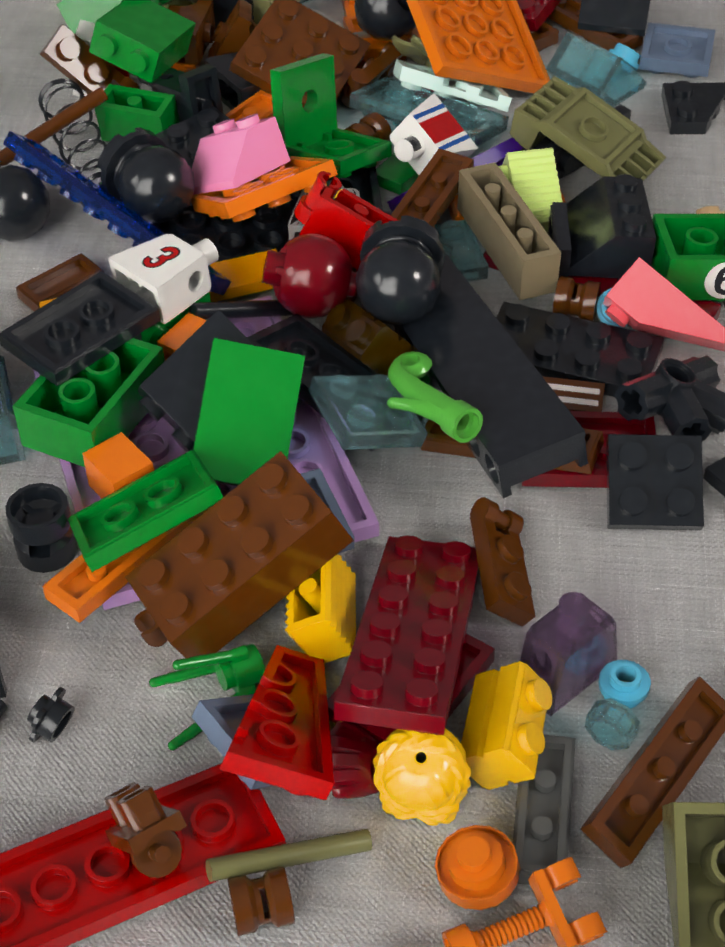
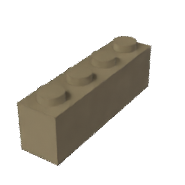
M494 162L459 170L457 209L518 299L535 298L555 292L559 278L561 251L498 165Z

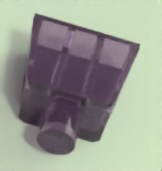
M569 592L559 599L558 606L529 628L526 633L520 661L527 663L549 685L553 699L551 708L546 711L549 716L554 715L596 681L606 664L617 660L616 621L582 593Z

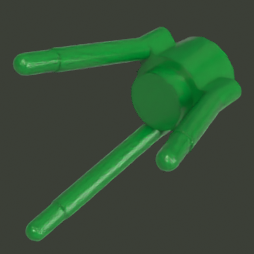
M254 644L242 645L228 651L175 660L172 666L178 671L153 677L150 679L149 684L151 687H159L216 673L223 690L233 689L236 692L231 697L251 695L256 691L255 685L259 684L265 671V665ZM196 722L172 739L168 743V748L172 751L178 749L201 733V728Z

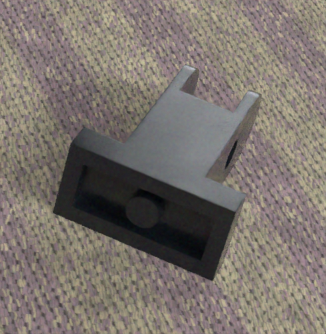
M206 64L188 72H182L170 67L153 83L138 77L139 82L151 86L154 92L175 95L180 122L213 106L224 114L216 66Z

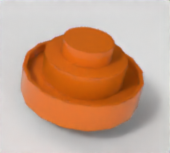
M472 825L458 829L444 840L437 851L435 869L440 888L451 902L464 909L483 910L495 907L510 897L518 884L520 865L515 846L505 833L491 826Z

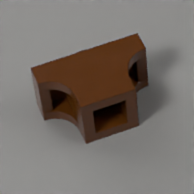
M199 0L187 6L169 5V10L196 23L188 53L183 57L185 58V64L199 65L209 43H213V35L216 30L213 0Z
M238 0L226 22L221 21L218 24L213 35L214 42L208 51V58L239 52L257 26L252 20V4L244 0Z

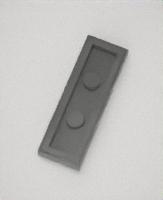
M544 734L545 748L538 755L535 779L518 783L513 844L520 865L518 884L530 885L528 879L533 872L568 858L576 738Z

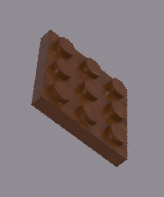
M274 0L232 60L229 71L272 94L271 69L322 53L334 55L337 100L348 83L351 71L358 68L367 54L371 43L295 0ZM306 92L302 98V107L305 106L307 101Z

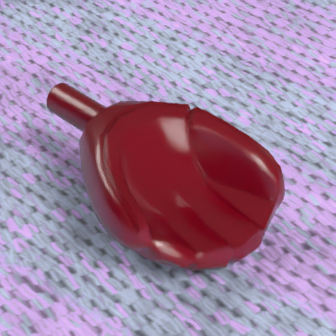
M337 721L330 731L334 785L331 789L333 797L337 799H354L378 793L379 791L373 782L375 773L373 759L377 754L378 741L351 722Z

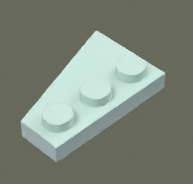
M396 59L393 74L401 81V86L421 91V88L424 87L434 90L436 95L454 99V97H458L475 105L489 106L506 112L509 110L512 98L500 87L435 76L431 67Z

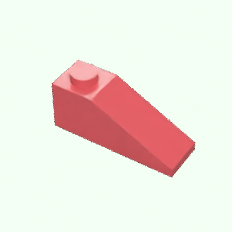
M640 257L605 296L603 304L607 307L605 313L621 327H625L628 324L637 331L725 352V327Z

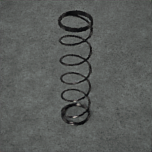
M61 78L52 80L43 87L38 101L40 109L44 113L45 121L49 120L48 117L51 119L74 104L65 105L55 115L47 112L48 102L56 92L63 89H74L78 91L80 99L84 97L82 89L76 82ZM61 83L70 84L59 87L50 93L43 107L44 94L49 88ZM90 111L88 121L81 120L71 124L65 131L60 130L58 132L62 133L60 141L57 139L56 134L52 137L59 146L61 158L67 164L68 175L75 183L76 193L81 205L92 214L104 215L117 210L123 203L115 202L110 205L98 206L84 199L85 188L90 190L101 189L99 186H87L91 181L101 177V172L87 177L83 183L79 182L83 171L98 168L97 165L93 167L87 166L98 161L99 158L88 161L82 167L71 163L74 153L92 149L97 143L102 144L104 147L107 145L104 141L100 140V128L96 123L92 122L93 115L92 111ZM86 124L82 129L68 132L76 125ZM89 125L94 126L97 130L98 136L96 139L82 141L73 149L63 145L65 135L80 133ZM94 142L87 148L78 149L83 144ZM63 149L71 152L68 160L64 156ZM71 167L80 170L76 179L71 172Z

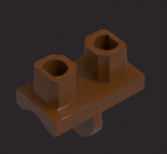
M132 782L105 797L104 800L116 822V825L105 830L111 845L130 853L133 865L144 875L155 878L169 875L177 867L182 854L180 839L173 831L178 832L187 827L180 810L162 806L152 786L146 785L140 788L136 782Z

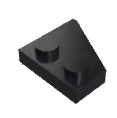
M688 81L663 83L661 97L669 134H706L712 120L720 112L721 103L725 100V83H690Z

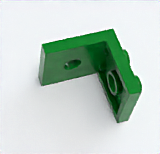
M322 53L270 70L273 117H276L289 157L333 159L338 173L336 177L345 178L351 176L354 170L374 167L378 161L392 156V141L337 128L334 55ZM306 92L307 101L305 106L302 107V98Z

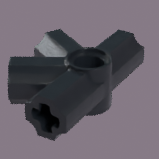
M708 355L701 358L691 357L683 361L665 358L661 361L655 372L621 384L615 394L618 403L617 412L627 421L633 419L642 421L657 414L662 416L671 435L702 436V441H705L711 431L719 434L725 430V393L716 389L721 380L717 372L718 364Z

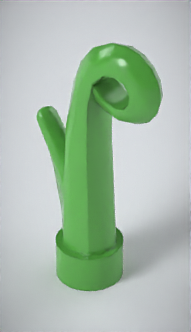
M412 351L403 353L395 358L388 369V378L404 398L390 397L387 402L389 408L411 412L440 425L444 433L459 443L469 442L477 436L483 424V416L478 409L464 400L452 399L419 379L426 375L432 367V360L426 354Z

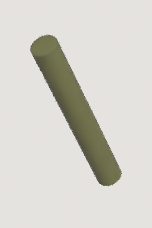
M361 829L208 858L205 864L208 880L214 882L265 872L269 869L283 866L285 868L367 852L372 849V838L368 829Z

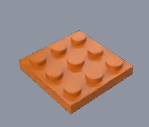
M290 156V162L237 188L195 194L192 196L191 203L195 212L209 214V217L220 216L222 220L232 218L233 222H239L256 215L255 208L267 203L269 207L285 204L292 200L290 194L301 189L304 190V193H309L320 171L331 173L329 178L338 175L333 159Z

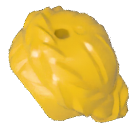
M445 728L443 736L396 729L385 741L377 746V754L373 759L375 768L373 782L380 792L379 799L382 802V809L386 814L393 815L396 819L400 820L418 818L432 826L449 824L455 819L459 811V803L466 796L471 785L469 779L471 769L466 763V752L463 746L450 731ZM419 753L426 754L425 762H417L416 757Z

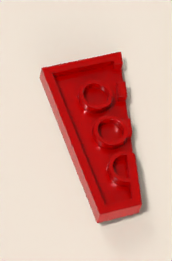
M280 645L276 646L223 759L220 770L284 788L294 795H308L327 800L334 785V771L324 659L309 656L308 654Z

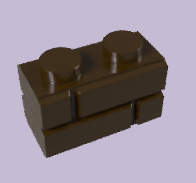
M348 298L342 304L331 309L325 323L322 325L323 333L386 380H389L388 369L393 360L403 353L415 351L413 345Z

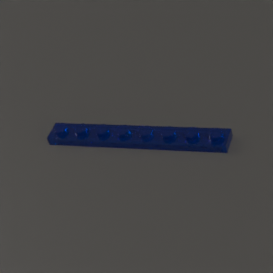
M9 131L3 145L16 153L13 158L15 161L32 170L38 169L36 176L48 184L61 186L59 193L76 203L83 202L85 204L83 211L101 221H104V219L109 221L107 228L123 238H132L134 240L132 247L165 234L143 217L128 209L118 199L105 192L97 184L37 141ZM208 266L211 280L210 291L224 296L232 281L211 266Z

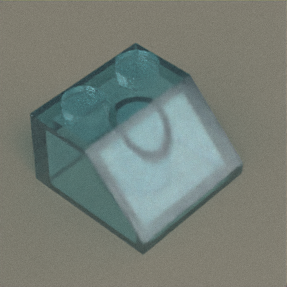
M568 32L545 69L551 75L575 88H587L612 107L617 106L644 89L647 84L621 57Z

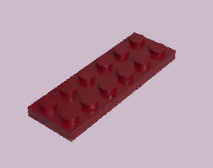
M410 535L388 537L334 701V720L444 736L479 576L475 547H470L458 541L448 543L423 541L418 537Z

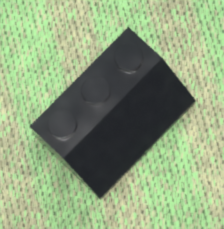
M620 174L615 177L603 176L566 203L572 249L569 276L621 279L639 257L651 266L656 234L642 178H635L627 174Z

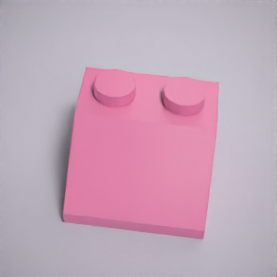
M253 114L237 120L236 124L234 119H229L213 125L214 133L201 138L192 166V171L194 172L193 195L237 188L290 162L291 160L276 117L259 119L258 114Z

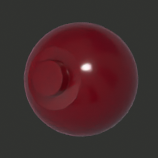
M303 234L289 240L279 252L267 251L262 283L272 285L278 301L291 313L298 314L304 318H321L327 316L332 308L342 304L347 296L354 297L357 287L355 278L357 272L352 271V260L345 248L337 241L321 234Z

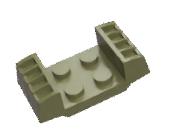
M555 76L514 111L510 135L523 148L532 150L547 136L555 144L562 147L601 177H615L620 174H627L635 178H642L644 181L666 159V156L647 140L645 132L641 127L587 88H575Z

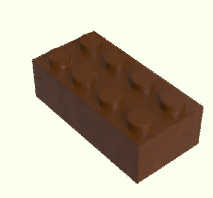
M280 451L125 576V578L169 643L185 658H190L192 656L218 652L354 540L332 511Z

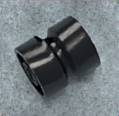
M36 483L22 487L13 493L5 506L6 517L10 532L13 535L18 560L23 567L34 572L46 573L56 571L68 565L74 559L78 545L68 522L71 512L67 496L63 490L53 484Z

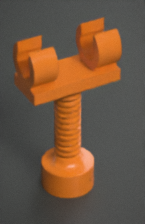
M569 857L544 869L537 870L529 877L528 882L538 901L537 907L533 906L531 909L528 908L526 911H521V914L512 915L511 918L508 917L505 920H501L500 923L496 922L495 925L491 924L490 927H484V930L480 929L479 932L469 930L466 924L463 923L442 932V940L445 947H502V944L506 945L508 942L511 943L513 940H518V937L522 938L523 935L527 936L529 933L532 934L534 931H539V928L543 929L549 926L558 947H580L604 936L603 934L607 933V930L598 911L583 916L569 924L567 923L554 892L578 882V878H581L573 858Z

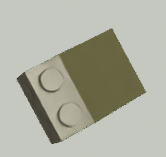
M672 802L663 805L664 865L674 947H725V802Z

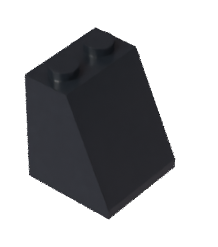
M220 310L216 311L139 386L137 391L143 397L139 401L141 407L157 422L163 417L175 429L171 436L186 452L193 451L213 338L253 345Z

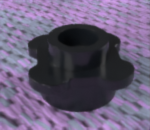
M59 687L52 698L43 695L33 706L27 718V721L31 723L33 728L29 736L31 742H36L40 736L49 742H53L67 726L75 707L62 699L66 689Z

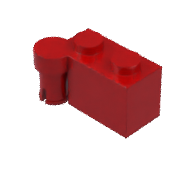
M320 171L309 193L300 198L294 209L295 217L304 224L299 236L303 234H321L334 239L345 248L352 260V267L356 268L357 272L361 263L360 250L366 231L379 220H382V224L399 220L345 188L340 190L342 183L336 176H334L330 185L326 186L325 184L331 173ZM340 190V192L338 193L336 199L334 200L335 195H336L337 192Z

